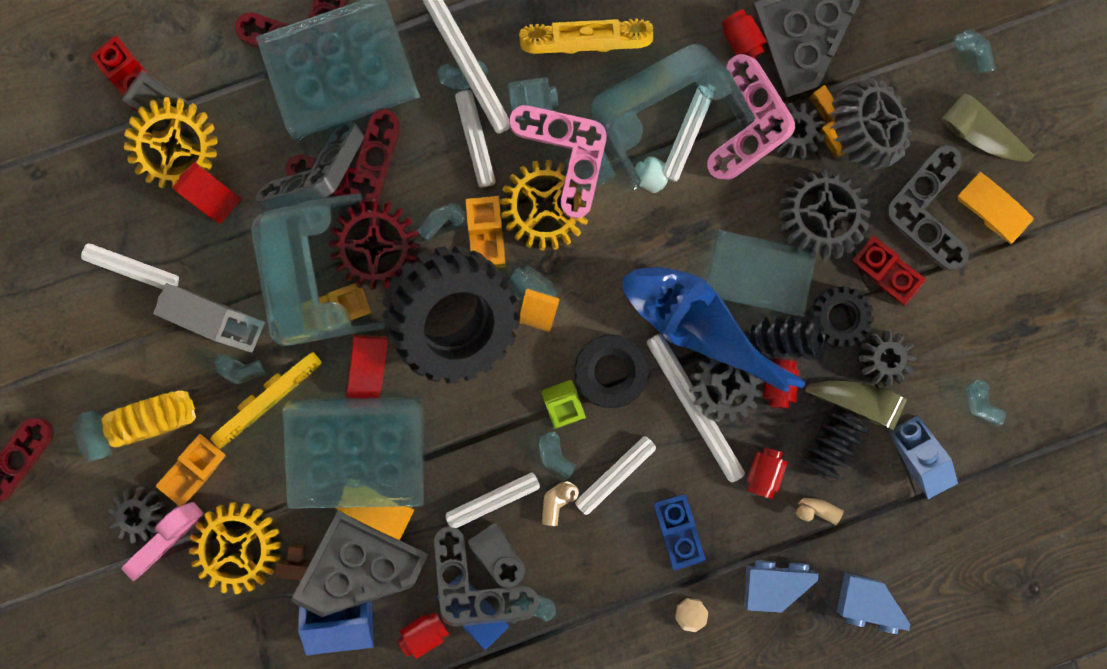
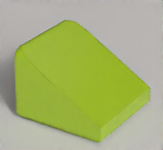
M572 380L541 391L554 429L586 418Z

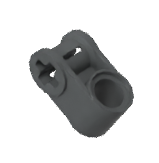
M497 522L492 523L468 540V544L477 558L486 566L500 586L512 588L521 582L525 574V566ZM506 563L509 567L512 565L517 567V571L514 573L516 579L512 580L509 576L505 579L502 577L501 573L504 571L502 564Z

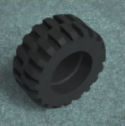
M446 246L436 247L435 253L431 255L427 251L418 254V261L412 265L408 261L401 267L402 275L392 278L389 283L392 293H385L383 305L387 310L382 312V318L387 328L385 332L405 365H409L410 369L417 375H425L430 381L440 382L441 378H443L447 384L458 383L459 378L464 377L466 381L477 378L476 373L482 370L484 373H487L493 368L491 364L497 359L501 361L507 354L505 351L506 346H512L516 338L513 329H518L520 316L517 314V311L520 307L518 298L513 294L514 289L497 267L475 250L469 253L465 247L455 246L452 252H450ZM458 292H468L477 295L476 311L470 322L460 331L442 337L424 333L426 317L439 300Z

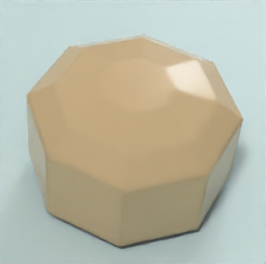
M686 598L677 604L675 619L683 630L697 632L707 624L708 611L699 599Z

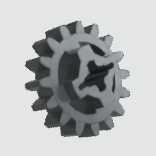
M706 355L705 360L707 363L699 361L695 364L700 372L690 375V379L696 382V386L690 388L689 392L698 394V398L693 404H703L705 406L702 411L704 416L714 412V421L718 422L725 415L728 423L735 421L736 415L740 419L747 417L746 408L753 410L758 407L753 398H759L763 395L761 391L756 390V385L763 383L762 379L755 378L753 374ZM723 364L719 374L709 373L714 366ZM726 379V384L731 386V390L727 392L726 387L721 385V381ZM707 389L709 390L710 394L712 395L713 400L709 397L708 392H707ZM733 398H743L738 405H736L733 408H729V405H731L733 402Z

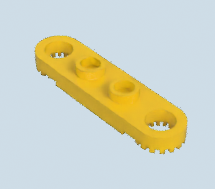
M635 18V21L629 19V22H619V19L558 22L552 23V26H545L543 24L539 26V24H536V27H533L531 24L529 27L525 26L524 29L520 30V47L525 52L533 54L558 52L572 54L578 51L596 50L607 52L614 49L643 48L650 45L653 41L652 23L649 24V21L644 22V19L638 21V18Z
M312 352L283 376L277 373L263 385L266 390L257 398L251 395L238 405L237 408L240 412L211 436L212 442L221 449L231 442L230 438L234 440L236 436L244 431L245 427L253 424L297 387L300 382L308 377L307 373L311 375V371H316L322 364L319 357Z

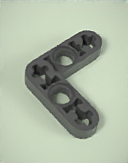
M353 121L341 124L329 137L311 170L267 183L257 193L256 201L267 213H273L328 197L340 184L364 139V134Z
M946 145L932 152L888 202L885 208V216L893 227L944 270L953 271L966 265L969 258L968 248L925 210L962 165L961 153L953 146ZM949 154L952 157L949 161L952 168L947 166L937 175L931 172L941 163L939 155L943 157ZM920 177L929 179L932 184V191L927 196L920 195L915 190V182ZM895 204L897 206L906 204L908 206L906 210L908 216L914 219L919 215L922 219L913 224L911 230H909L907 225L912 222L906 217L900 219L895 217L897 209L894 207ZM923 224H929L935 229V238L930 243L921 241L918 236V229ZM943 236L947 239L946 242L942 243L946 249L952 250L956 248L958 250L956 257L959 259L958 262L952 261L948 263L945 260L948 254L942 248L937 249L936 252L932 250L933 247L941 242Z
M444 527L437 532L434 539L439 607L441 618L446 624L459 627L529 619L535 615L539 605V598L537 593L529 587L519 586L469 591L463 534L459 529ZM445 536H452L453 541L459 542V544H455L453 547L454 559L461 557V561L447 560V548L444 545H440V543L445 542ZM440 559H445L447 561L441 563ZM446 569H458L462 574L461 581L456 585L447 584L442 577ZM520 595H525L526 600L533 603L528 605L527 611H521V607L518 605L509 606L510 614H504L505 601L503 596H509L508 603L517 602ZM488 597L495 599L499 604L498 612L491 616L482 613L479 607L481 601ZM469 599H475L474 612L476 617H470L471 610H465L460 612L459 618H453V614L445 610L451 608V602L454 601L458 602L459 607H470Z

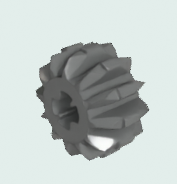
M789 103L786 107L794 119L795 127L799 125L803 130L796 138L791 135L786 141L776 147L774 151L779 153L784 147L787 148L786 159L790 160L796 150L800 160H803L807 157L806 149L814 154L818 151V146L815 142L824 141L825 135L817 132V130L823 128L825 122H814L813 119L818 116L819 112L815 109L809 115L806 114L808 108L806 103L800 105L798 112L795 105ZM773 120L775 122V126L772 129L781 132L782 129L780 125L784 121Z
M883 330L882 339L877 333L870 335L873 345L866 342L861 344V348L868 352V355L858 356L859 362H868V366L864 367L861 373L867 375L874 372L871 377V383L877 384L882 379L884 387H891L893 379L898 384L905 382L902 372L913 374L914 369L906 364L907 361H916L917 356L907 355L906 351L914 346L912 342L901 345L904 334L897 333L892 339L891 331ZM887 353L888 355H893L894 358L893 362L888 363L890 366L888 368L886 362H881V355Z
M144 486L137 487L135 492L130 488H126L123 490V498L116 496L112 499L117 508L109 509L107 514L116 517V521L109 524L110 529L121 528L117 538L121 540L129 535L130 544H136L140 538L145 543L152 539L151 532L158 534L154 528L158 524L157 522H160L167 515L158 513V509L163 508L165 502H153L157 497L156 491H150L146 495ZM139 508L141 510L139 516L143 520L135 522L136 514L132 510Z

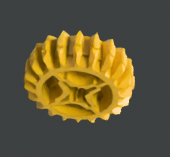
M164 97V107L159 108L158 103L152 100L150 101L152 112L141 106L138 109V113L143 120L132 116L129 123L136 129L130 128L125 130V136L131 139V141L124 143V150L133 151L127 157L128 163L140 162L135 168V173L139 175L147 170L148 173L145 181L151 183L156 176L159 178L160 188H164L166 180H172L173 187L179 180L181 173L188 169L194 161L204 169L210 170L212 163L207 158H215L217 156V151L208 147L218 143L216 136L208 135L215 130L212 123L202 125L207 119V114L202 112L195 117L197 105L192 103L187 110H184V100L181 98L177 100L176 107H171L170 98ZM171 119L165 130H152L151 133L146 132L155 122ZM182 121L195 130L199 137L200 145L192 143V139H188L181 134ZM175 129L176 144H174L167 157L166 143L162 142H168ZM142 142L150 144L151 148L157 149L161 153V165L148 157ZM191 154H195L194 158L188 163L172 167L177 157H190Z
M546 160V170H540L538 161H533L534 172L529 174L527 168L521 166L520 171L524 178L520 180L516 175L512 174L510 180L516 187L504 186L503 191L511 195V199L503 198L500 200V204L510 207L511 210L502 212L501 216L502 219L513 218V221L506 226L508 231H512L517 227L520 229L514 237L516 241H520L524 235H527L529 238L526 242V247L531 248L536 239L540 240V251L545 250V241H551L553 250H557L559 248L557 239L561 237L563 242L569 245L571 240L567 233L571 231L575 236L579 237L581 231L575 224L577 222L581 225H587L588 219L585 217L569 219L558 207L557 202L562 196L566 176L562 174L565 164L559 163L557 171H552V161ZM541 179H550L558 182L556 186H553L546 192L538 191L529 185ZM570 182L569 187H576L573 198V212H578L579 207L586 206V204L580 203L582 193L577 191L583 186ZM521 193L525 194L533 204V210L525 222L521 220L517 210L518 199ZM553 197L551 207H555L554 213L544 210L538 214L537 209L540 208V205L537 204V198L547 201ZM544 219H551L562 226L560 229L552 232L533 230V227Z
M182 390L170 392L105 414L101 420L102 430L109 446L121 447L191 424L196 418L195 407L192 399L190 400L188 392Z
M231 502L228 512L223 505H219L216 507L217 516L211 511L204 514L208 524L202 521L196 523L195 527L202 534L191 535L190 540L199 543V546L190 548L189 554H199V559L191 564L192 567L203 566L204 570L198 574L200 579L208 575L212 577L208 583L210 588L215 587L220 581V591L222 593H226L231 584L234 594L242 592L243 584L250 592L255 589L254 580L260 585L267 581L263 572L269 575L275 572V568L268 562H278L281 556L272 553V550L281 548L282 543L279 541L272 542L271 537L279 534L278 529L268 531L266 526L272 523L273 519L268 517L262 522L259 520L263 512L262 509L258 508L252 515H249L251 510L249 503L243 504L239 512L237 502ZM239 521L247 524L251 529L239 535L232 531L231 528L227 529L223 522ZM216 532L218 534L216 539L220 543V552L213 559L210 545L212 536ZM258 536L261 544V556L256 565L253 561L255 558L251 553L250 547L251 543ZM247 538L241 544L242 548L239 550L242 554L237 552L224 558L230 552L229 547L233 546L229 544L230 542L236 543ZM227 562H234L240 568L244 567L249 573L235 575L222 570L220 567Z

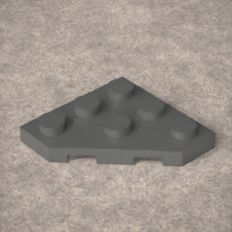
M761 0L753 4L761 32L767 40L766 46L785 100L819 87L860 0Z
M337 511L291 602L323 617L413 588L429 554L384 534L347 514Z

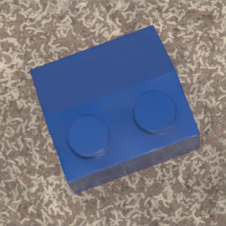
M371 601L323 617L299 606L298 632L306 655L373 648L374 624Z

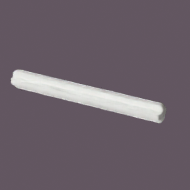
M423 0L495 132L500 134L511 128L509 117L444 1Z
M661 333L648 339L647 346L728 481L735 482L745 475V471L710 414L706 416L702 414L705 406L703 404H693L698 398V394L689 392V389L694 386Z

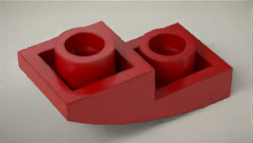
M117 35L90 55L122 96L141 70L148 74Z
M195 161L188 169L181 173L179 180L172 187L219 224L225 220L242 200L235 192L217 180Z
M874 235L852 260V263L903 307L908 304L926 282L922 275L900 259L899 254Z
M352 335L345 398L379 400L385 370L387 337Z

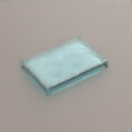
M719 230L707 282L725 301L802 317L806 308L816 256L810 259L808 255L809 249H804L801 253H797V247Z

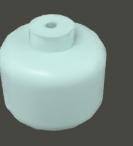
M647 157L644 162H638L634 169V173L637 174L635 180L637 186L651 193H657L662 190L669 180L663 174L665 162L655 157Z

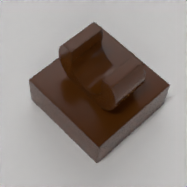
M292 543V547H289L288 558L282 557L276 563L274 578L302 580L311 563V560H304L305 544Z

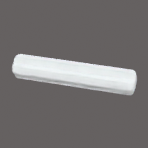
M703 86L697 88L665 163L663 174L670 181L676 182L679 179L714 96V92L709 88Z
M471 90L458 92L455 94L478 186L480 188L493 186L496 180L473 92Z
M90 243L86 244L82 251L81 258L84 261L163 289L166 283L177 286L179 283V277L175 274Z
M642 437L576 500L575 504L579 510L587 515L596 508L656 450L655 444L648 437Z
M529 473L448 511L445 514V518L450 527L458 528L538 490L540 484L535 474Z

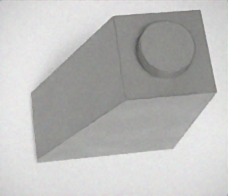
M168 283L165 284L162 293L159 295L153 313L213 341L253 353L265 324L262 320Z

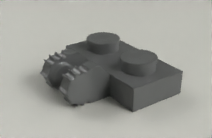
M143 70L140 71L122 96L123 101L137 109L132 116L141 120L143 119L140 117L138 109L142 106L149 112H152L150 108V101L152 100L158 103L159 108L164 107V97L170 98L171 107H176L179 98L184 100V110H187L189 105H191L187 100ZM198 108L196 110V113L194 114L195 117L199 113ZM171 119L155 122L146 132L151 133L152 130L161 131L163 128L166 129ZM129 120L124 127V131L130 128L136 129L129 123ZM183 121L181 122V134H183L189 126L187 123Z

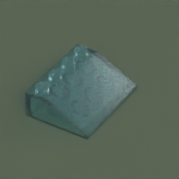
M361 0L256 37L285 128L294 141L373 114L377 110L387 109L420 97L387 0Z
M423 397L288 400L282 409L287 508L424 506Z

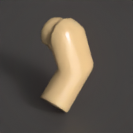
M568 481L560 482L545 493L542 525L558 526L559 508L570 501H575L578 497L579 491L574 484Z
M805 497L798 502L799 507L796 510V515L798 518L809 522L814 518L815 514L837 525L844 510L823 499Z

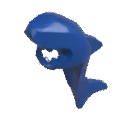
M664 267L635 269L623 277V290L631 304L668 342L677 346L687 347L710 358L747 371L784 392L789 390V385L799 388L805 387L803 379L768 360L754 348L742 332L723 299L706 280L691 273Z

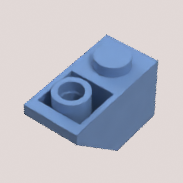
M918 415L896 426L894 431L889 430V434L912 478L928 499L958 484L952 459Z
M756 560L755 566L746 565L744 607L751 611L782 613L818 581V573L814 570H809V564L789 563V568L775 567L776 562Z
M844 572L836 612L845 617V623L864 627L865 622L878 624V630L892 634H898V629L909 631V621L884 583L878 579Z

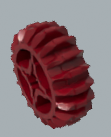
M378 199L372 200V209L368 210L364 200L359 201L358 206L361 211L359 213H356L352 206H348L346 211L351 218L347 220L344 216L338 215L336 220L343 225V228L331 227L330 229L333 235L339 236V240L332 239L328 241L329 247L339 248V251L330 254V259L336 260L341 258L343 261L336 266L335 270L341 272L347 267L350 271L347 273L345 280L349 282L354 274L359 277L357 281L358 288H362L365 279L370 280V290H376V280L382 281L384 289L389 288L388 277H400L397 271L399 269L402 270L401 267L405 264L406 260L410 262L417 261V256L409 253V249L417 250L420 248L419 243L409 242V238L418 235L417 229L407 231L405 228L413 222L412 218L408 217L401 222L398 218L402 215L403 209L399 207L394 215L389 213L392 204L389 201H386L383 210H379ZM369 218V231L367 235L355 239H346L348 231L356 222ZM380 218L392 223L400 233L402 240H394L383 236L380 231ZM373 227L376 229L375 236H377V241L384 245L383 249L378 248V253L375 254V261L372 260L373 253H371V248L362 245L365 240L370 241V236L373 235ZM347 249L363 252L368 259V270L357 266L351 260ZM394 250L402 251L399 259L391 267L379 271V258L383 253L393 252Z

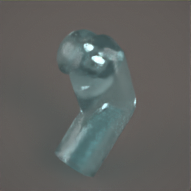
M971 29L956 35L955 45L960 51L969 49L975 53L980 73L997 69L991 44L986 38Z
M479 58L476 59L483 73L486 74L489 71ZM444 64L438 69L439 81L445 87L460 90L470 88L461 69L453 68L450 64Z
M450 203L439 207L430 213L418 228V232L425 239L431 240L444 223L450 220L454 226H459L466 219L467 213L460 208L461 205L458 203Z
M225 353L220 354L215 359L217 373L234 384H242L266 375L261 359L246 365Z
M982 380L971 383L966 392L971 412L994 425L1001 426L1007 413L990 404L988 397L989 385Z
M547 432L541 436L538 444L541 461L546 467L569 479L577 464L562 456L559 435L555 432Z
M538 595L539 605L533 616L539 617L543 621L552 620L556 615L554 602L548 597ZM524 596L511 606L518 605L521 607V611H527L528 605L533 603L532 601H527ZM508 607L504 610L506 614H510Z

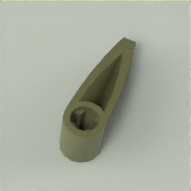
M963 93L941 119L942 123L952 133L992 155L1022 162H1029L1035 156L1002 122L969 94Z
M850 381L811 383L807 385L805 393L833 406L836 405L850 414L890 431H894L907 401L904 397L889 390Z

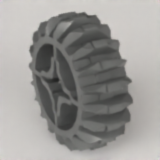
M874 78L850 83L849 86L837 93V99L832 102L834 111L829 114L835 122L830 128L836 131L837 138L834 141H839L842 145L841 153H848L849 162H857L859 168H868L869 171L892 166L901 157L905 156V149L910 146L907 138L912 135V132L908 129V124L911 120L906 118L905 111L907 108L902 107L900 103L901 96H895L893 87H886L883 80L876 81Z
M825 169L819 172L818 177L812 171L807 173L805 180L798 177L794 181V187L789 186L786 189L785 194L787 197L782 198L779 204L785 210L780 211L778 219L787 221L780 227L781 232H791V235L787 238V243L791 244L797 241L799 243L796 249L797 253H801L805 248L809 249L808 255L810 259H813L818 252H820L823 261L828 260L831 253L836 259L842 257L843 250L851 253L855 249L854 243L860 244L864 239L861 233H865L869 228V224L864 220L870 217V211L861 209L868 203V199H858L857 195L861 192V187H855L852 190L849 187L852 181L851 177L846 178L844 182L839 181V171L834 172L831 178H828ZM812 193H818L815 205H808L806 209H799L800 201L803 197ZM833 196L837 198L843 205L837 204L834 201ZM848 222V228L844 235L831 238L834 225ZM805 225L811 226L815 230L816 235L810 232Z

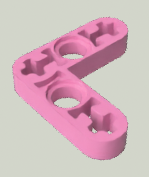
M738 54L728 61L726 74L754 119V122L709 156L707 166L709 173L713 177L723 180H731L786 141L795 129V122L791 113L759 62L755 58L744 54ZM741 63L749 65L746 73L750 79L756 82L750 84L746 77L738 75L741 71L739 66ZM764 88L767 91L768 100L764 106L756 107L753 102V95L758 89ZM775 118L784 121L780 125L781 132L771 131L764 135L759 131L760 128L766 132L771 130L775 126L773 121ZM749 136H755L758 140V148L753 154L748 155L743 148L744 141ZM735 155L741 158L731 160L727 164L728 171L719 170V167L722 165L721 158L731 159Z
M522 105L515 108L510 115V127L516 136L572 149L561 198V208L564 214L572 219H580L586 216L592 205L607 138L605 127L594 120L533 106ZM524 113L530 114L531 121L540 123V116L547 117L543 124V135L536 134L538 127L528 125L526 130H521L520 124L515 122L516 118H522ZM561 120L567 125L568 132L563 138L557 139L549 134L548 127L553 121ZM573 123L580 125L578 132L588 133L590 128L596 129V135L601 137V140L594 141L593 146H589L586 144V138L576 136V143L569 142L573 135ZM579 161L590 162L594 169L592 176L588 179L578 178L574 173L575 164ZM571 181L579 186H591L589 192L585 189L582 190L581 201L585 202L586 206L579 207L578 212L571 211V205L566 203L567 199L574 198L576 187H569Z
M194 502L174 509L154 528L158 534L121 569L132 581H135L204 517L203 511Z

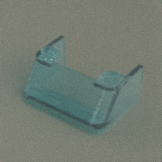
M690 44L598 94L592 102V117L594 121L601 123L605 127L607 133L606 143L632 190L639 188L641 179L626 151L635 147L643 135L642 124L636 115L638 112L695 82L700 92L706 98L720 100L725 97L742 129H745L756 119L729 70L708 48L701 44Z
M361 193L309 200L265 211L253 220L251 232L269 332L277 344L293 346L347 337L353 334L370 333L385 328L383 322L351 327L350 317L344 306L335 302L320 304L308 236L318 235L327 230L331 223L330 211L346 209L348 206L358 203L362 200Z

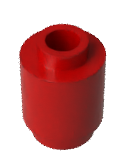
M744 9L735 12L721 22L724 28L722 33L735 55L744 54L756 59L765 52L763 46L767 43V40L753 17L747 15Z
M770 359L773 363L799 377L800 371L796 370V361ZM764 381L762 399L769 401V407L789 409V403H796L798 387L789 385V390L784 392Z
M764 447L763 453L755 452L746 481L749 483L747 491L773 499L775 491L779 492L788 461L782 460L784 453Z
M435 611L430 615L425 613L400 629L399 632L402 637L397 639V642L407 657L413 654L418 659L444 642L443 638L448 636L449 632Z

